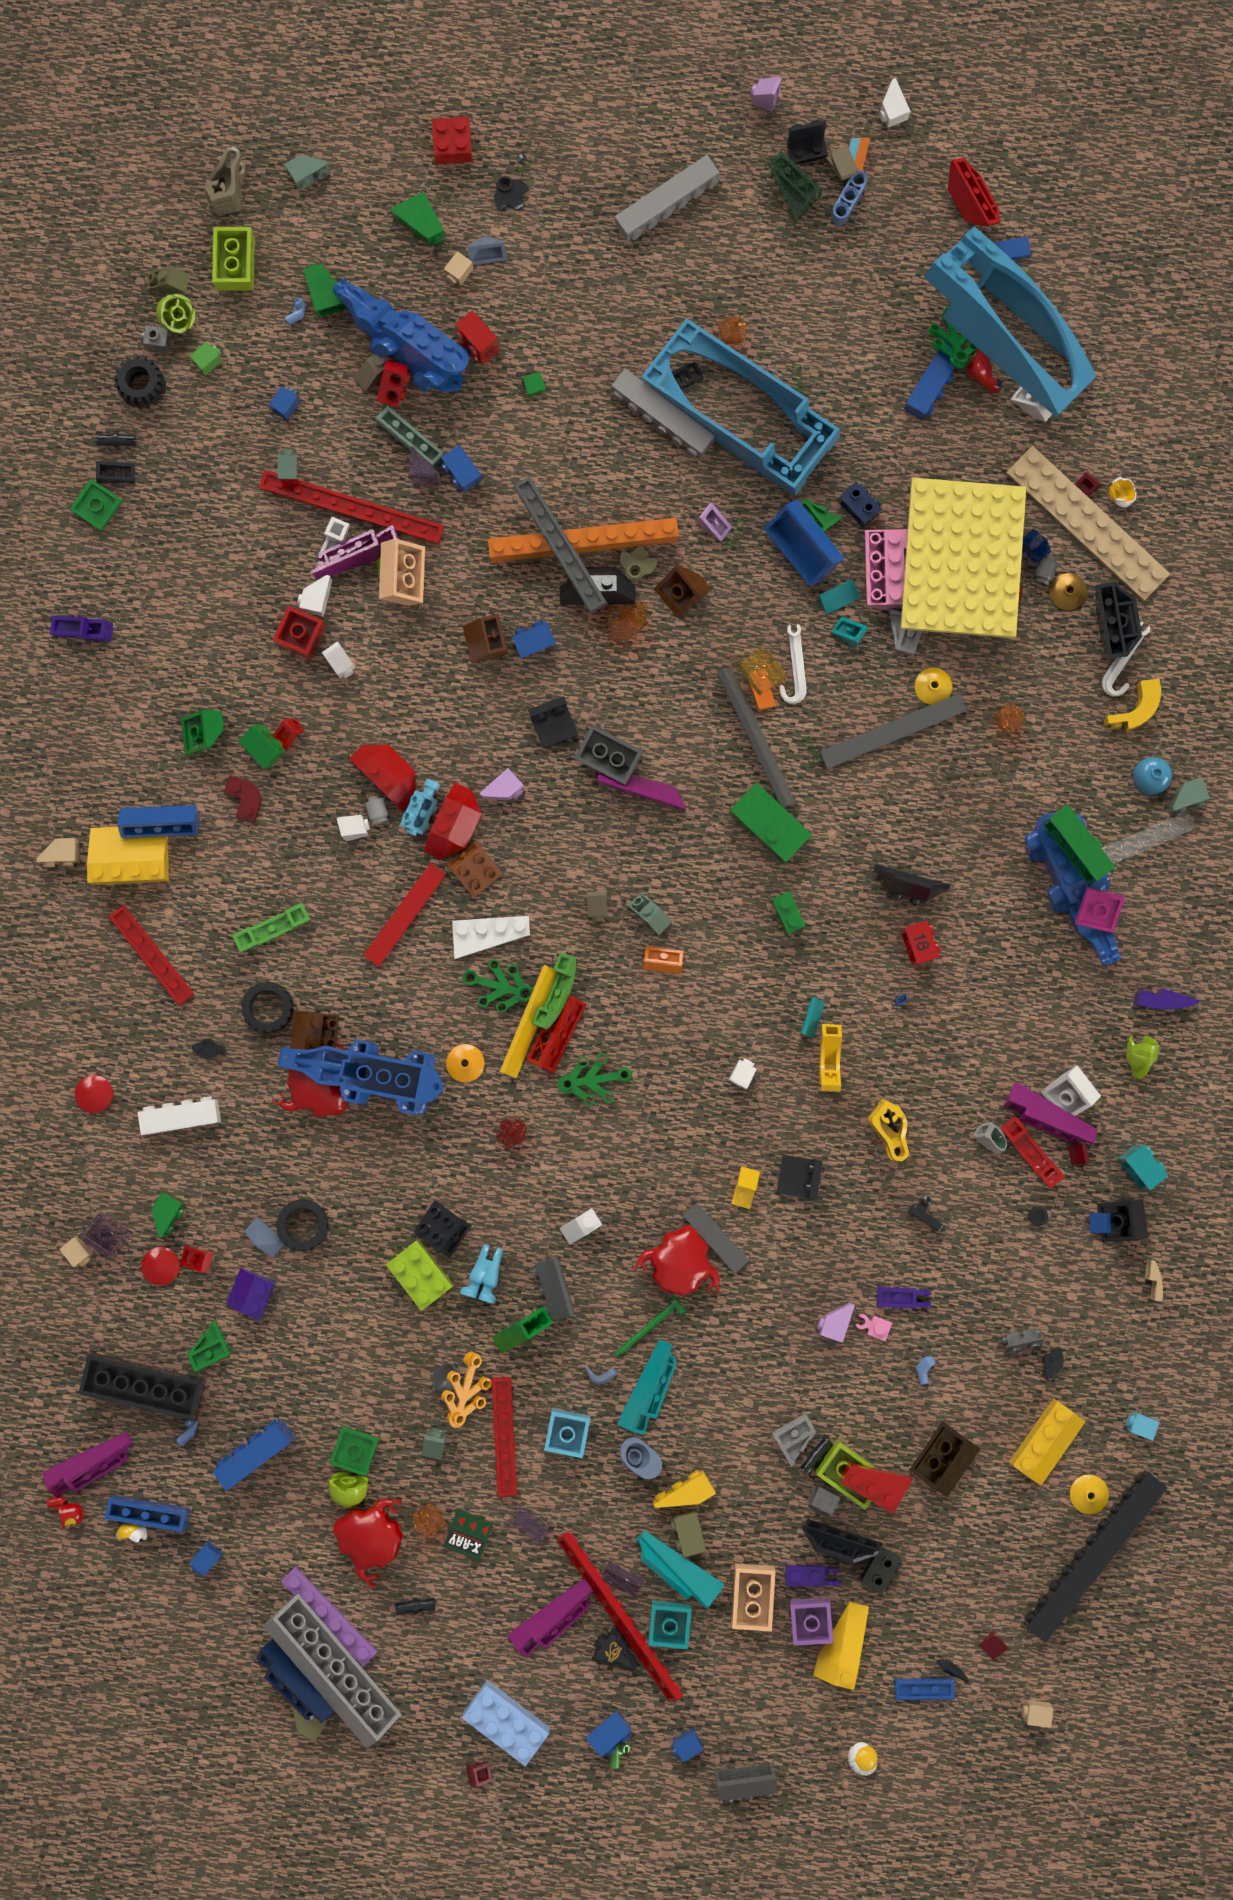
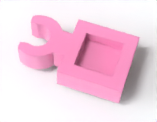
M859 1314V1317L864 1318L865 1322L862 1325L856 1323L855 1326L859 1329L868 1328V1335L886 1341L892 1322L874 1315L872 1320H869L865 1314Z

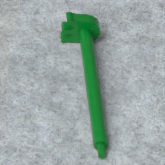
M675 1296L669 1299L671 1304L623 1344L614 1355L618 1357L620 1354L625 1353L675 1309L680 1314H684L686 1312L684 1306Z

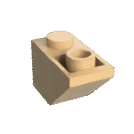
M76 838L55 839L37 857V863L43 864V867H55V864H62L63 867H73L74 863H80L79 840Z

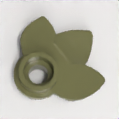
M643 545L634 549L631 554L622 551L620 555V564L625 569L626 577L632 582L640 581L644 575L651 574L658 562L657 558H647ZM637 570L638 574L634 576L631 574V571Z

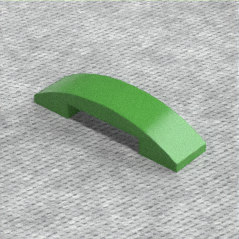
M300 903L251 928L248 927L233 934L232 937L241 953L310 921V918L303 903Z
M561 952L553 969L558 974L544 1007L538 1006L532 1024L544 1029H548L563 1010L574 982L576 958Z

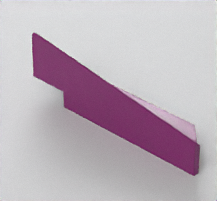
M394 526L386 528L377 535L372 529L322 551L318 557L319 562L316 568L311 571L312 574L319 580L326 575L332 576L376 561L381 557V542L399 539Z
M601 772L597 778V784L670 807L686 810L687 806L684 804L676 787L633 774L626 785Z
M1015 1082L1003 1107L1021 1113L1019 1117L1020 1122L1070 1143L1078 1144L1080 1140L1094 1144L1097 1134L1096 1128L1020 1083Z
M124 1432L44 1471L42 1474L46 1488L55 1497H59L69 1488L76 1493L126 1462L128 1447L132 1445L128 1432Z
M585 1579L578 1582L508 1634L517 1651L527 1658L538 1645L546 1649L589 1609L590 1602L588 1596L593 1592V1589Z

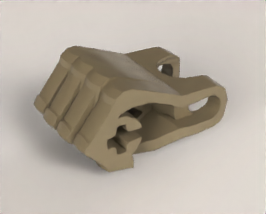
M228 147L224 150L219 163L211 171L208 180H206V197L218 217L238 212L242 207L241 185L246 175V166L241 162V153L235 147ZM236 154L235 160L229 162V155Z

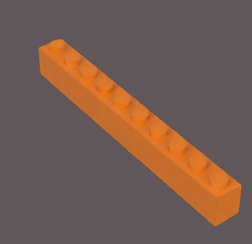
M677 518L563 530L576 553L678 542L679 538ZM541 533L488 539L491 563L555 556Z

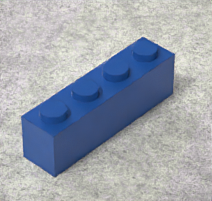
M944 341V344L948 346L950 349H952V347ZM941 350L935 355L904 407L905 410L924 420L926 415H931L935 408L933 403L935 400L939 401L945 392L943 390L944 385H949L955 376L952 372L956 367L951 364L950 357Z
M197 805L120 808L117 826L121 838L198 835L200 817Z
M113 1495L108 1499L104 1519L183 1532L187 1528L190 1508Z

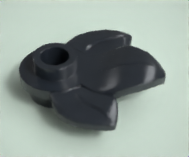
M507 176L499 178L496 182L497 192L494 195L496 207L500 211L507 205L515 210L522 209V194L529 190L526 183L522 180H512ZM504 184L509 186L507 189L502 188Z

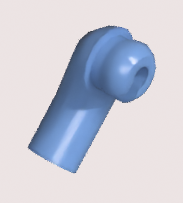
M301 298L294 299L293 313L285 317L289 326L304 317L306 305Z
M932 1356L922 1358L916 1367L920 1385L929 1383L927 1372L935 1365V1359Z
M196 1419L193 1421L185 1420L184 1425L188 1428L177 1438V1443L180 1446H184L194 1437L198 1426Z

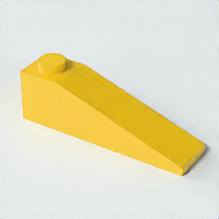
M854 1602L848 1603L833 1630V1643L825 1644L817 1655L813 1676L832 1685L854 1690L869 1606Z

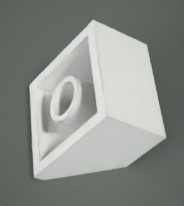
M1078 1066L1064 1073L1041 1091L1048 1101L1074 1116L1091 1107L1101 1097Z

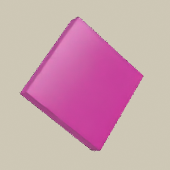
M1087 886L1075 923L1113 933L1125 896Z

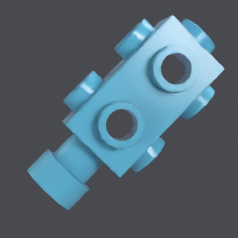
M426 779L423 792L415 790L400 823V826L406 828L405 832L413 836L417 834L423 835V832L428 830L430 816L437 810L436 803L438 800L434 799L433 796L435 792H438L440 784L431 779Z

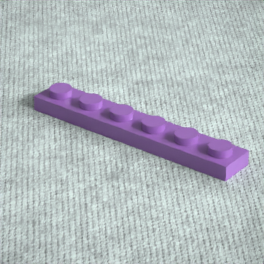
M296 1566L281 1580L294 1596L299 1594L344 1648L362 1666L377 1653L373 1645Z

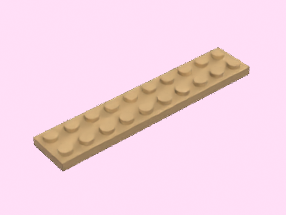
M1031 446L1006 472V475L1018 486L1026 487V494L1142 602L1170 575L1163 566L1034 446Z

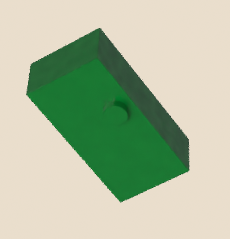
M757 783L729 811L733 818L784 865L812 836L803 825Z
M1069 804L1041 822L1087 884L1098 881L1115 868L1114 864L1102 850L1101 842L1097 838H1093Z

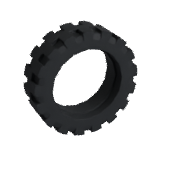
M260 982L250 987L249 991L244 994V999L241 1002V1013L244 1021L252 1029L262 1033H272L283 1029L290 1022L294 1012V1003L290 993L283 986L273 982ZM273 992L281 998L283 1012L281 1017L275 1022L262 1023L254 1017L252 1003L260 993Z
M299 1199L290 1202L282 1208L276 1221L277 1234L281 1242L295 1251H309L316 1248L326 1238L329 1230L328 1216L324 1209L311 1200ZM296 1210H310L318 1218V1232L309 1241H296L287 1232V1219Z

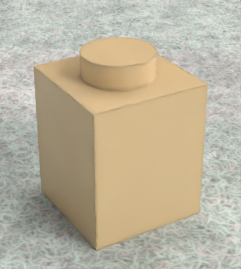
M457 251L444 268L447 281L453 285L456 283L461 286L473 270L472 261Z
M80 1236L72 1238L59 1249L73 1267L85 1266L91 1261L89 1257L93 1255Z
M1026 1700V1706H1022V1718H1024L1027 1725L1051 1728L1053 1717L1052 1705L1048 1702Z

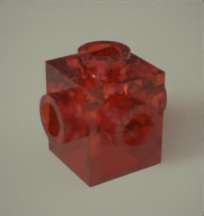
M512 1116L510 1119L506 1118L499 1125L500 1129L497 1130L496 1137L509 1150L516 1144L520 1145L526 1139L527 1126L520 1118L516 1119Z

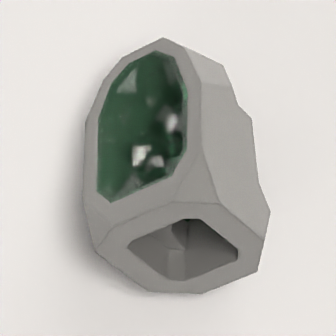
M989 1122L980 1125L976 1129L974 1137L987 1150L997 1154L1005 1151L1007 1141L998 1126Z

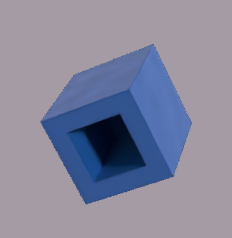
M281 386L269 403V406L273 412L288 420L300 403L297 397L298 394L290 388L285 389Z
M208 1541L189 1563L192 1565L191 1568L195 1573L204 1576L223 1554Z
M691 1728L674 1738L673 1747L671 1748L676 1758L680 1757L682 1762H685L702 1752L703 1744L694 1728Z

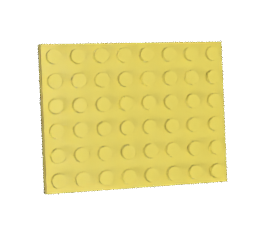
M924 478L911 479L900 629L1004 638L1016 637L1026 487Z

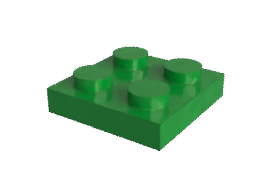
M90 479L69 510L102 532L123 503V500Z
M342 1426L329 1464L366 1477L379 1437Z

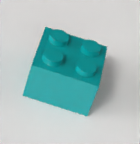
M1133 1145L1117 1158L1141 1190L1150 1191L1168 1177L1165 1172L1167 1170L1160 1161L1157 1162L1153 1156L1155 1154L1148 1146Z
M652 1600L648 1646L688 1649L691 1604Z

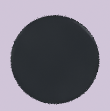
M1034 1206L1028 1212V1220L1033 1225L1041 1226L1047 1222L1048 1213L1043 1207Z

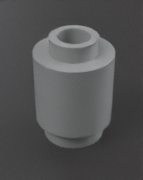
M379 796L368 798V802L365 805L373 825L387 822V816L389 815L384 798H379Z

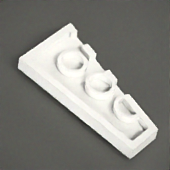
M529 916L452 921L454 959L530 936Z

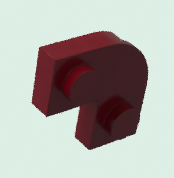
M229 775L223 793L241 799L235 817L255 823L262 800L258 788L250 781Z

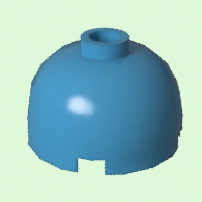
M1145 758L1133 770L1134 785L1140 792L1146 795L1160 794L1167 789L1172 780V769L1162 758Z

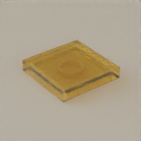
M766 646L737 665L759 696L788 677Z

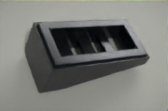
M696 362L671 371L677 383L676 376L679 377L681 383H678L681 390L704 379ZM692 368H694L697 376L694 378L691 376L689 370ZM685 372L689 380H686L682 373Z
M96 461V482L102 484L135 483V463ZM125 468H129V477H125ZM102 469H106V476L102 475ZM110 469H114L113 476H110ZM117 469H121V477L117 476Z

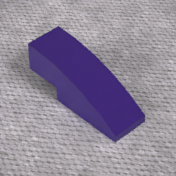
M52 616L50 635L111 642L113 623L107 620L88 619L86 617Z
M1162 988L1158 989L1157 994L1138 990L1133 1005L1147 1009L1171 1010L1199 1004L1200 1000Z

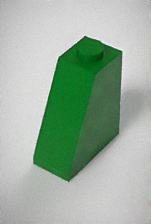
M424 192L390 208L393 218L427 245H437L446 238L444 229Z
M311 264L303 269L318 318L348 309L333 293V287L338 283L322 264Z
M543 1306L493 1335L492 1339L502 1354L528 1341L553 1324Z

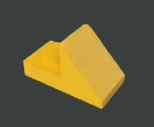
M741 1166L731 1204L750 1209L754 1193L757 1189L759 1171Z

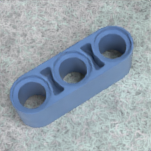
M858 170L859 173L851 176L833 207L831 220L835 225H844L853 212L867 184L868 178L865 172ZM854 181H861L862 184L858 185ZM850 196L853 200H847L845 197ZM842 212L844 216H838L836 213Z

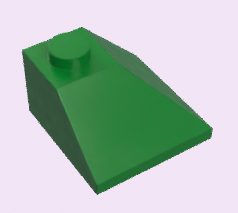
M201 710L181 718L185 755H191L211 747L224 730L222 711Z

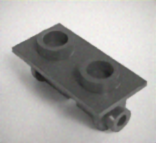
M1033 1328L1022 1331L1023 1338L1021 1339L1018 1332L1005 1334V1337H1001L1003 1345L1007 1344L1004 1353L1016 1354L1021 1352V1349L1029 1348V1350L1039 1348L1044 1341V1337L1039 1338L1041 1337L1040 1329Z

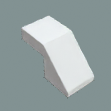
M332 517L324 533L326 540L320 553L346 541L350 524Z

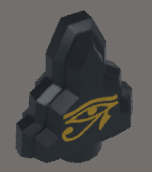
M616 1627L607 1635L601 1633L593 1645L597 1650L591 1660L599 1665L603 1663L610 1667L617 1665L623 1670L634 1672L638 1664L634 1655L627 1650V1643L622 1639V1633Z

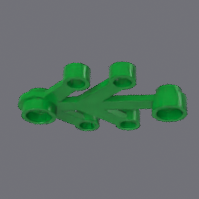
M948 306L942 313V320L947 324L949 335L938 324H931L928 333L933 337H940L933 340L931 347L933 350H941L949 356L950 362L954 367L964 368L968 364V356L975 355L977 347L969 342L965 350L960 349V346L968 339L963 335L958 337L957 330L943 318L950 307ZM943 340H944L946 343H948V344L952 347V349H950L948 346H946V345L944 344Z
M492 959L489 962V968L494 971L499 982L479 977L473 970H467L463 974L462 979L469 986L479 984L496 989V991L487 996L479 997L478 1005L482 1008L487 1007L490 1002L507 993L515 995L505 1002L500 1001L497 1003L496 1009L500 1013L506 1012L509 1007L518 1002L528 1004L534 990L532 986L524 984L516 965H509L507 968V973L513 977L517 987L510 986L500 968L499 961L496 959ZM494 961L498 963V967L495 969L491 967V963ZM511 967L516 968L515 974L509 972ZM470 974L474 976L472 982L467 980V976ZM523 991L529 992V996L527 998H524L522 996ZM482 998L487 999L486 1005L480 1004ZM499 1004H505V1010L500 1011L498 1009Z
M600 1053L586 1076L576 1079L581 1070L589 1065V1059L581 1056L570 1075L560 1077L558 1088L565 1094L574 1093L584 1100L587 1106H592L595 1103V1097L591 1094L587 1095L577 1087L586 1085L603 1097L605 1102L610 1103L614 1100V1094L611 1091H606L596 1083L614 1080L626 1083L631 1080L632 1072L629 1068L622 1067L615 1073L596 1075L602 1065L608 1061V1056L605 1053ZM601 1055L606 1057V1061L603 1063L599 1061V1056ZM582 1058H585L587 1060V1064L585 1066L580 1065V1060ZM623 1071L628 1073V1077L625 1079L621 1077V1072ZM566 1080H569L571 1082V1086L569 1088L564 1087V1082ZM607 1093H610L612 1095V1099L610 1101H607L605 1099V1095ZM588 1096H591L593 1098V1102L591 1104H588L586 1102V1098Z

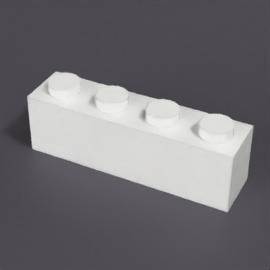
M212 1096L200 1098L201 1102L193 1103V1099L181 1101V1105L174 1106V1103L162 1104V1108L155 1109V1106L143 1107V1111L138 1112L141 1135L220 1123L218 1099L212 1100Z

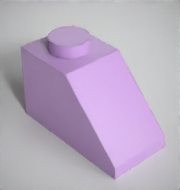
M782 78L760 79L757 86L753 85L750 93V96H752L751 104L772 112L779 97Z
M507 768L479 794L483 799H517L523 793L522 789L524 786Z
M849 1302L825 1314L824 1319L820 1318L817 1329L820 1330L819 1334L843 1343L855 1305Z

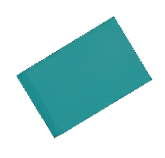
M841 617L831 630V633L855 649L866 634L868 627Z

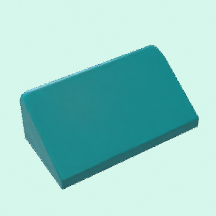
M851 579L820 594L818 599L827 615L860 599L854 580Z
M815 997L811 998L800 1032L801 1035L809 1038L815 1037L825 1004L823 1001Z

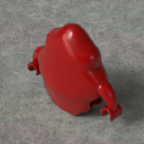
M336 1041V1043L339 1044V1049L344 1051V1049L341 1047V1044L338 1041ZM293 1069L288 1070L287 1086L292 1090L291 1101H284L283 1094L279 1092L278 1094L282 1097L280 1102H276L272 1098L275 1104H278L286 1111L292 1112L299 1109H309L316 1117L338 1116L344 1113L347 1108V1101H343V1096H341V1086L316 1083L303 1072Z
M683 1226L676 1231L667 1232L663 1237L662 1245L654 1249L645 1250L633 1267L635 1272L636 1267L641 1265L643 1267V1274L646 1271L644 1263L650 1260L655 1270L653 1279L661 1290L686 1296L690 1292L697 1291L699 1283L708 1277L711 1278L712 1284L708 1285L707 1292H710L711 1286L716 1287L715 1295L720 1291L719 1274L706 1258L709 1248L707 1242L700 1237L697 1230L692 1226Z
M390 1499L379 1500L366 1511L353 1508L345 1516L337 1519L333 1525V1533L338 1542L340 1553L350 1556L355 1566L356 1575L371 1588L377 1585L371 1581V1578L379 1579V1575L373 1573L369 1576L366 1570L372 1566L383 1568L387 1563L394 1561L401 1546L403 1533L400 1530L397 1521L390 1519L388 1513L384 1510L386 1507H389L391 1512H399L400 1510L394 1507V1503L401 1505L402 1501L400 1499H395L394 1501Z

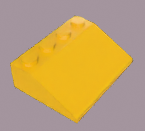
M118 827L90 829L87 883L91 885L169 882L168 836L121 838Z

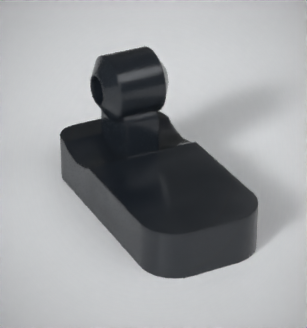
M922 1196L916 1207L910 1205L907 1212L937 1231H943L945 1225L925 1213L928 1208L927 1206L932 1202L929 1196Z

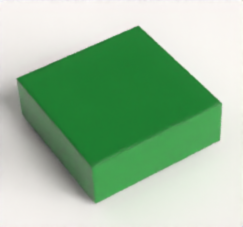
M541 372L522 377L528 396L546 391Z

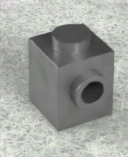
M146 325L145 332H142L141 342L147 350L169 353L172 334L163 327Z
M817 1484L809 1500L812 1506L830 1515H833L834 1511H838L842 1501H840L841 1497L838 1493Z

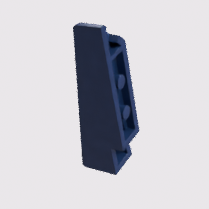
M274 1639L261 1648L256 1660L268 1669L264 1678L305 1720L317 1718L320 1723L324 1722L333 1713V1710Z

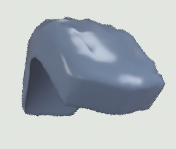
M587 1365L585 1366L591 1382L597 1385L609 1382L618 1374L615 1368H611L603 1375L595 1376Z

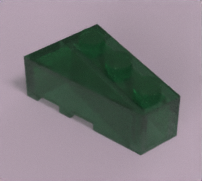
M781 150L769 162L768 168L796 223L822 196V189Z

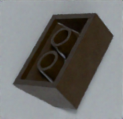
M942 1421L909 1470L933 1489L948 1497L980 1451V1448Z

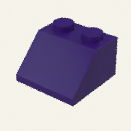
M240 1268L226 1304L242 1314L260 1320L264 1316L277 1281Z

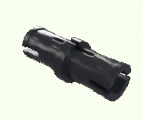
M96 434V439H98L96 440L97 446H114V448H119V446L136 447L135 441H128L136 440L135 434Z
M823 1437L814 1450L811 1449L809 1452L811 1454L800 1468L810 1475L816 1465L824 1460L823 1457L833 1446V1443Z
M435 1597L419 1600L413 1598L412 1601L396 1602V1615L411 1613L417 1615L419 1612L435 1611Z

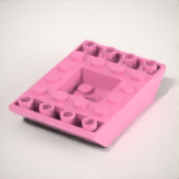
M908 529L865 530L867 606L882 610L902 609Z

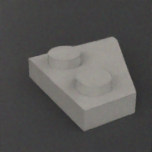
M890 609L889 613L896 651L914 656L922 631L900 629L901 612Z
M805 1413L772 1433L791 1467L796 1463L795 1460L799 1454L807 1447L808 1441L813 1438L816 1430Z

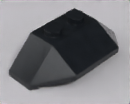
M585 567L607 604H636L635 586L617 567ZM568 578L560 586V605H585Z
M1116 582L1098 584L1095 586V606L1102 647L1108 660L1128 657L1142 637L1136 599Z
M878 864L873 869L886 893L891 894V898L896 900H902V898L909 899V903L914 905L926 903L950 889L951 886L950 884Z
M807 1519L802 1529L817 1554L822 1555L826 1559L841 1561L842 1564L847 1566H856L878 1555L883 1546L881 1542L811 1519Z

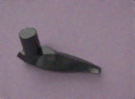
M944 1659L936 1660L940 1669L945 1673L959 1678L966 1683L969 1682L963 1671L955 1664Z

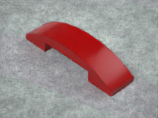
M1016 1116L1001 1127L1010 1143L1049 1189L1065 1178L1064 1174L1047 1157Z

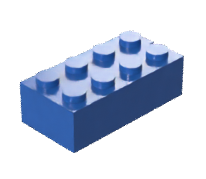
M798 499L786 504L776 514V517L763 528L810 587L821 582L845 559Z
M274 1419L263 1428V1433L258 1431L248 1439V1445L241 1444L231 1452L232 1457L227 1455L215 1464L216 1469L212 1473L225 1491L229 1490L296 1438L283 1419L278 1422Z

